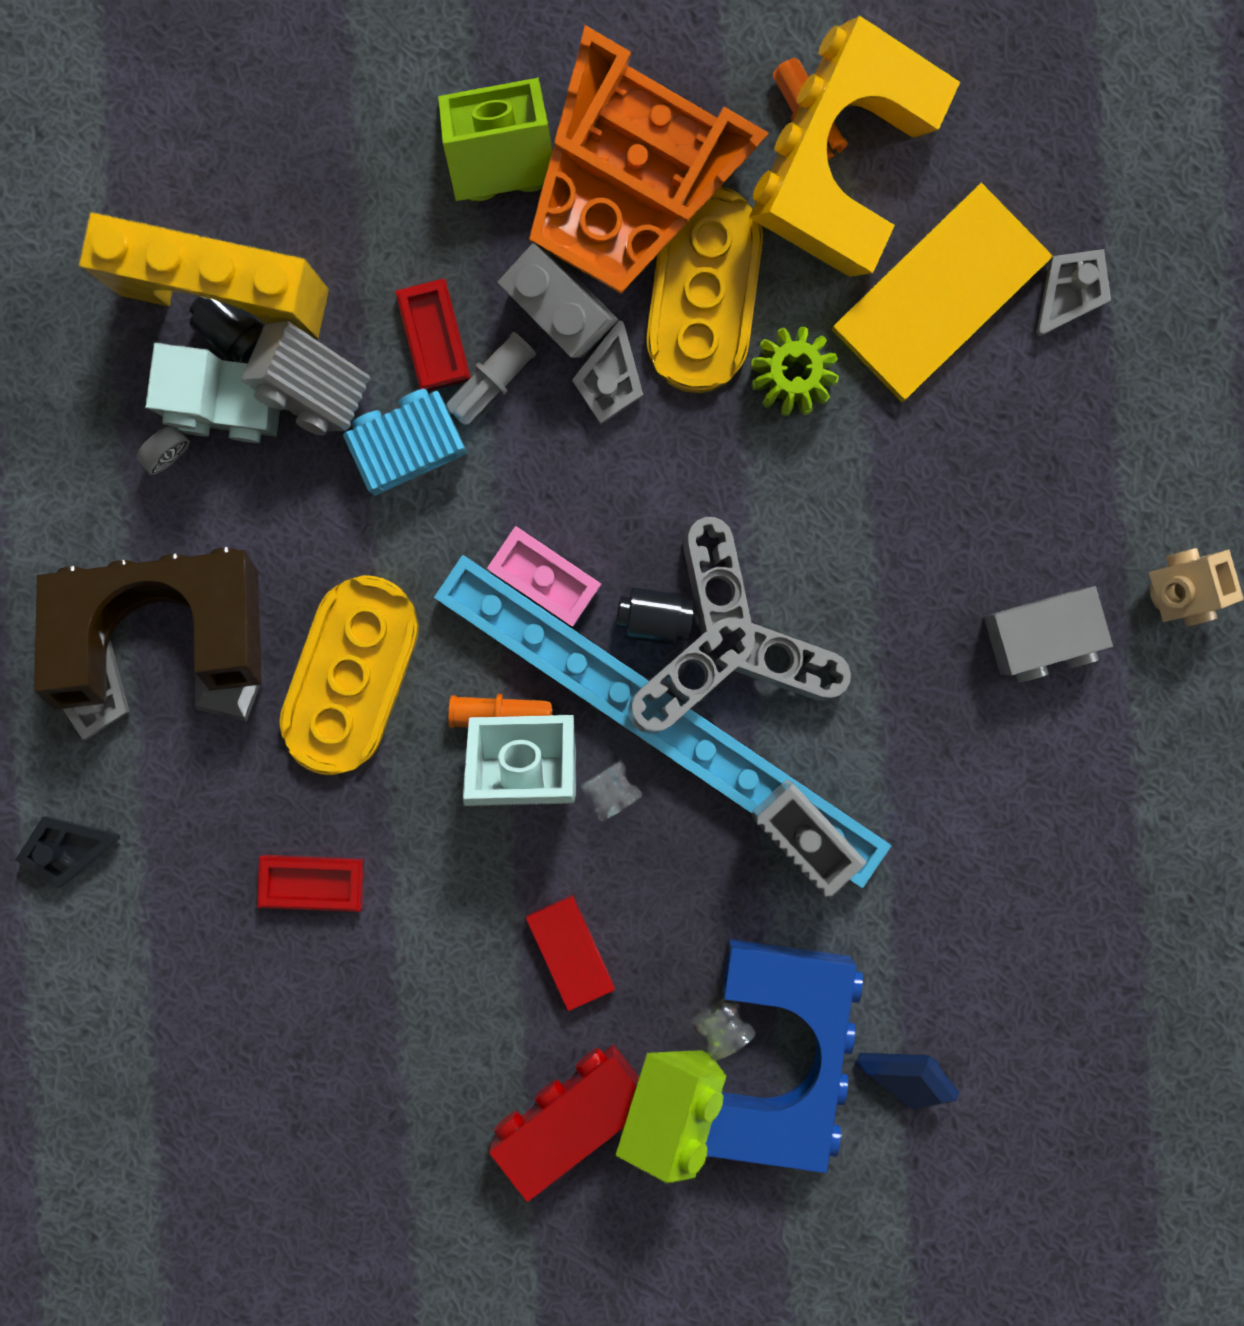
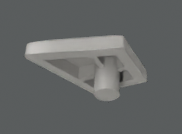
M1104 249L1058 255L1050 259L1037 325V335L1046 334L1111 301Z
M618 321L572 379L573 384L600 425L643 397L623 321Z
M111 640L108 643L106 656V704L63 709L83 740L89 739L130 712Z

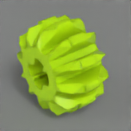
M806 327L799 328L795 341L791 340L790 334L785 328L777 331L778 345L764 339L760 343L759 349L765 357L753 358L750 368L754 371L764 374L752 381V389L763 390L769 387L771 391L767 393L762 404L768 408L773 405L777 397L782 399L781 415L783 416L790 415L794 401H797L799 410L803 415L810 414L812 411L811 398L820 404H825L830 395L823 386H835L839 379V376L834 372L825 370L837 362V355L835 353L819 354L827 342L823 336L816 338L812 345L806 343L808 329ZM797 362L802 364L805 369L801 377H807V379L804 381L797 376L792 381H789L784 376L788 367L782 366V364L785 363L790 367L794 366Z

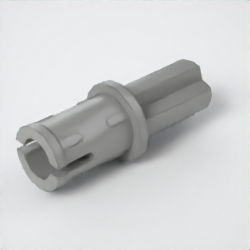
M512 332L505 343L483 365L478 362L475 365L477 371L447 402V409L461 423L465 425L470 424L499 392L505 395L508 392L505 386L531 358L533 359L537 355L531 346L517 333Z

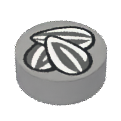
M168 426L159 430L140 447L137 453V461L150 475L160 473L168 468L188 448L190 441L182 432L177 430V427Z

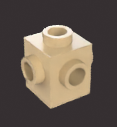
M1197 548L1165 556L1168 566L1149 572L1152 582L1150 585L1151 599L1154 606L1160 610L1163 622L1183 618L1186 627L1217 619L1215 610L1244 600L1230 550L1200 557Z

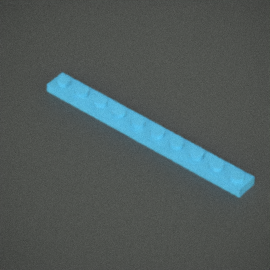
M461 556L434 596L435 599L749 812L752 813L785 780L791 781L866 861L864 867L850 879L861 888L865 886L892 845L691 709L674 724L659 733L648 734L638 730L629 718L628 706L634 694L649 681L466 556ZM666 692L654 701L644 697L642 700L646 705V709L641 714L647 721L656 717L662 722L664 717L661 715L660 710L674 697Z

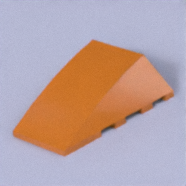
M585 25L529 241L615 291L622 293L764 141L769 133L726 107L722 108L717 118L628 66L631 56L629 50Z

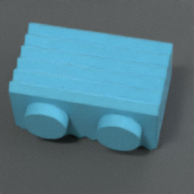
M427 389L414 391L398 401L401 408L395 409L383 416L379 410L366 413L351 422L353 430L346 431L343 434L368 491L376 496L468 454L446 404L438 391L428 394Z

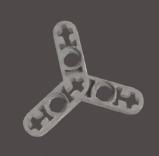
M704 517L697 520L685 534L683 550L701 636L634 694L628 706L629 718L632 724L641 732L648 734L663 731L674 724L732 671L814 700H829L846 691L850 684L851 672L849 665L843 657L751 622L736 547L730 527L716 517ZM704 530L708 531L710 538H718L720 544L712 552L714 564L717 565L724 561L726 567H715L705 573L701 572L700 567H705L710 563L707 548L704 546L698 547L696 541L703 535ZM722 579L728 583L732 591V597L728 604L718 606L708 600L705 587L709 580ZM720 630L726 635L732 632L738 634L740 639L735 644L739 651L738 654L731 649L714 662L706 655L723 641L719 633ZM701 645H703L706 654L699 650ZM773 645L780 646L789 654L790 666L785 673H774L766 666L764 656L768 647ZM803 655L808 657L803 667L819 670L827 664L830 666L829 675L836 678V683L829 684L823 689L820 687L821 679L807 672L799 676V681L795 680V676L802 667ZM692 661L702 667L705 673V680L701 688L691 690L680 683L678 670L682 663ZM715 664L722 667L720 672L717 671ZM665 678L672 693L683 699L685 703L680 706L675 697L660 710L661 715L664 717L662 722L656 717L647 721L641 714L646 709L642 699L646 697L648 700L654 701L663 695L668 688L660 684V681Z

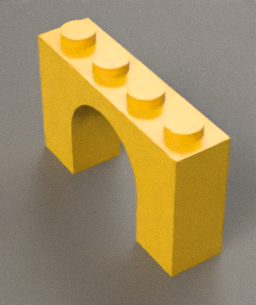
M858 16L840 26H833L824 37L818 51L822 59L815 74L807 78L798 93L796 102L800 107L793 122L785 126L776 141L774 150L778 155L771 170L763 174L754 189L752 198L756 203L749 216L750 219L850 277L874 272L895 225L851 199L835 182L827 160V140L835 118L844 107L858 106L873 112L902 132L916 138L939 130L960 84L958 80L863 17Z
M90 212L79 266L119 296L170 306L173 291L197 295L247 311L264 324L288 321L312 338H319L329 289L305 259Z

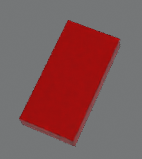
M443 278L396 290L420 390L427 389V392L467 382L471 375L446 279Z
M259 856L257 908L360 912L363 909L364 858Z
M573 894L526 915V920L568 1011L615 990L613 980Z

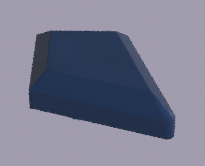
M860 1053L856 1060V1065L913 1110L957 1101L959 1091L941 1070L938 1061L930 1055Z

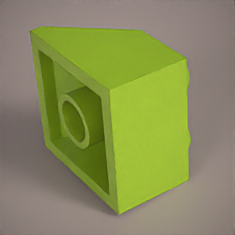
M539 77L438 96L443 146L456 201L466 199L484 201L498 193L514 190L533 192L543 188L553 150Z
M702 1050L647 1053L616 1152L617 1157L666 1183L696 1177V1173L702 1168L706 1160V1141L712 1121L718 1116L723 1104V1094L721 1092L726 1075L711 1054Z

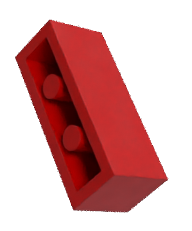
M614 1044L604 1052L597 1047L587 1053L575 1065V1069L578 1071L563 1084L558 1079L553 1080L536 1094L534 1100L537 1104L522 1116L517 1110L513 1111L494 1127L493 1132L496 1136L492 1139L489 1154L527 1202L624 1128L639 1076Z

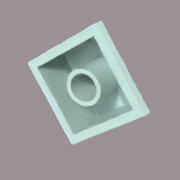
M574 715L469 718L463 796L464 806L574 802L576 796Z

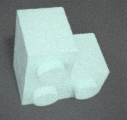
M154 343L146 408L163 416V424L178 427V431L196 436H209L210 428L229 430L230 439L260 443L261 435L277 436L280 410L266 406L255 399L254 393L256 390L242 383L241 378L247 367L246 363L223 361L209 350Z

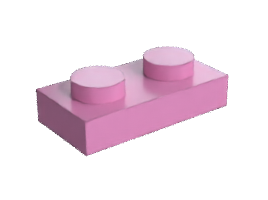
M517 526L514 527L487 567L489 571L572 627L576 624L602 585Z

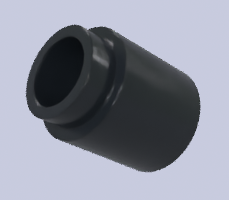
M198 296L189 310L192 314L189 323L190 327L226 361L234 360L238 363L248 364L262 333L263 324L247 311Z
M632 587L629 597L620 596L616 627L625 628L626 639L673 645L676 640L688 641L693 618V600L681 599L680 593Z

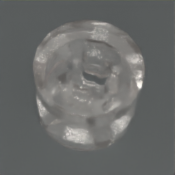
M622 760L611 764L578 786L582 795L590 797L596 806L594 814L599 822L617 814L643 796L638 786L630 784L625 776L626 767Z
M723 998L701 1011L690 1022L695 1032L704 1035L707 1040L706 1050L712 1060H719L733 1054L748 1044L756 1034L751 1024L742 1021L739 1016L740 1006L737 1001L725 1000Z

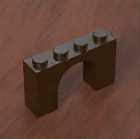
M218 548L205 555L187 557L181 554H168L155 561L135 563L128 560H118L109 563L106 567L84 569L70 566L60 568L56 573L37 575L34 692L54 710L106 704V656L110 637L116 626L128 614L137 608L156 602L177 603L192 610L194 621V672L209 691L262 685L258 570L245 550Z

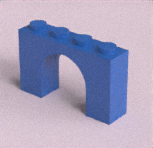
M734 939L728 940L722 982L724 999L780 1007L794 1012L812 1028L815 1036L816 1050L812 1067L805 1079L797 1087L783 1095L761 1098L721 1092L723 1094V1104L718 1116L712 1121L706 1141L707 1156L827 1173L829 1157H837L840 1148L841 1128L840 1125L834 1124L837 1105H845L848 1091V1075L841 1073L844 1054H852L855 1042V1023L849 1022L851 1002L859 1003L863 985L862 972L856 971L857 965L850 956Z

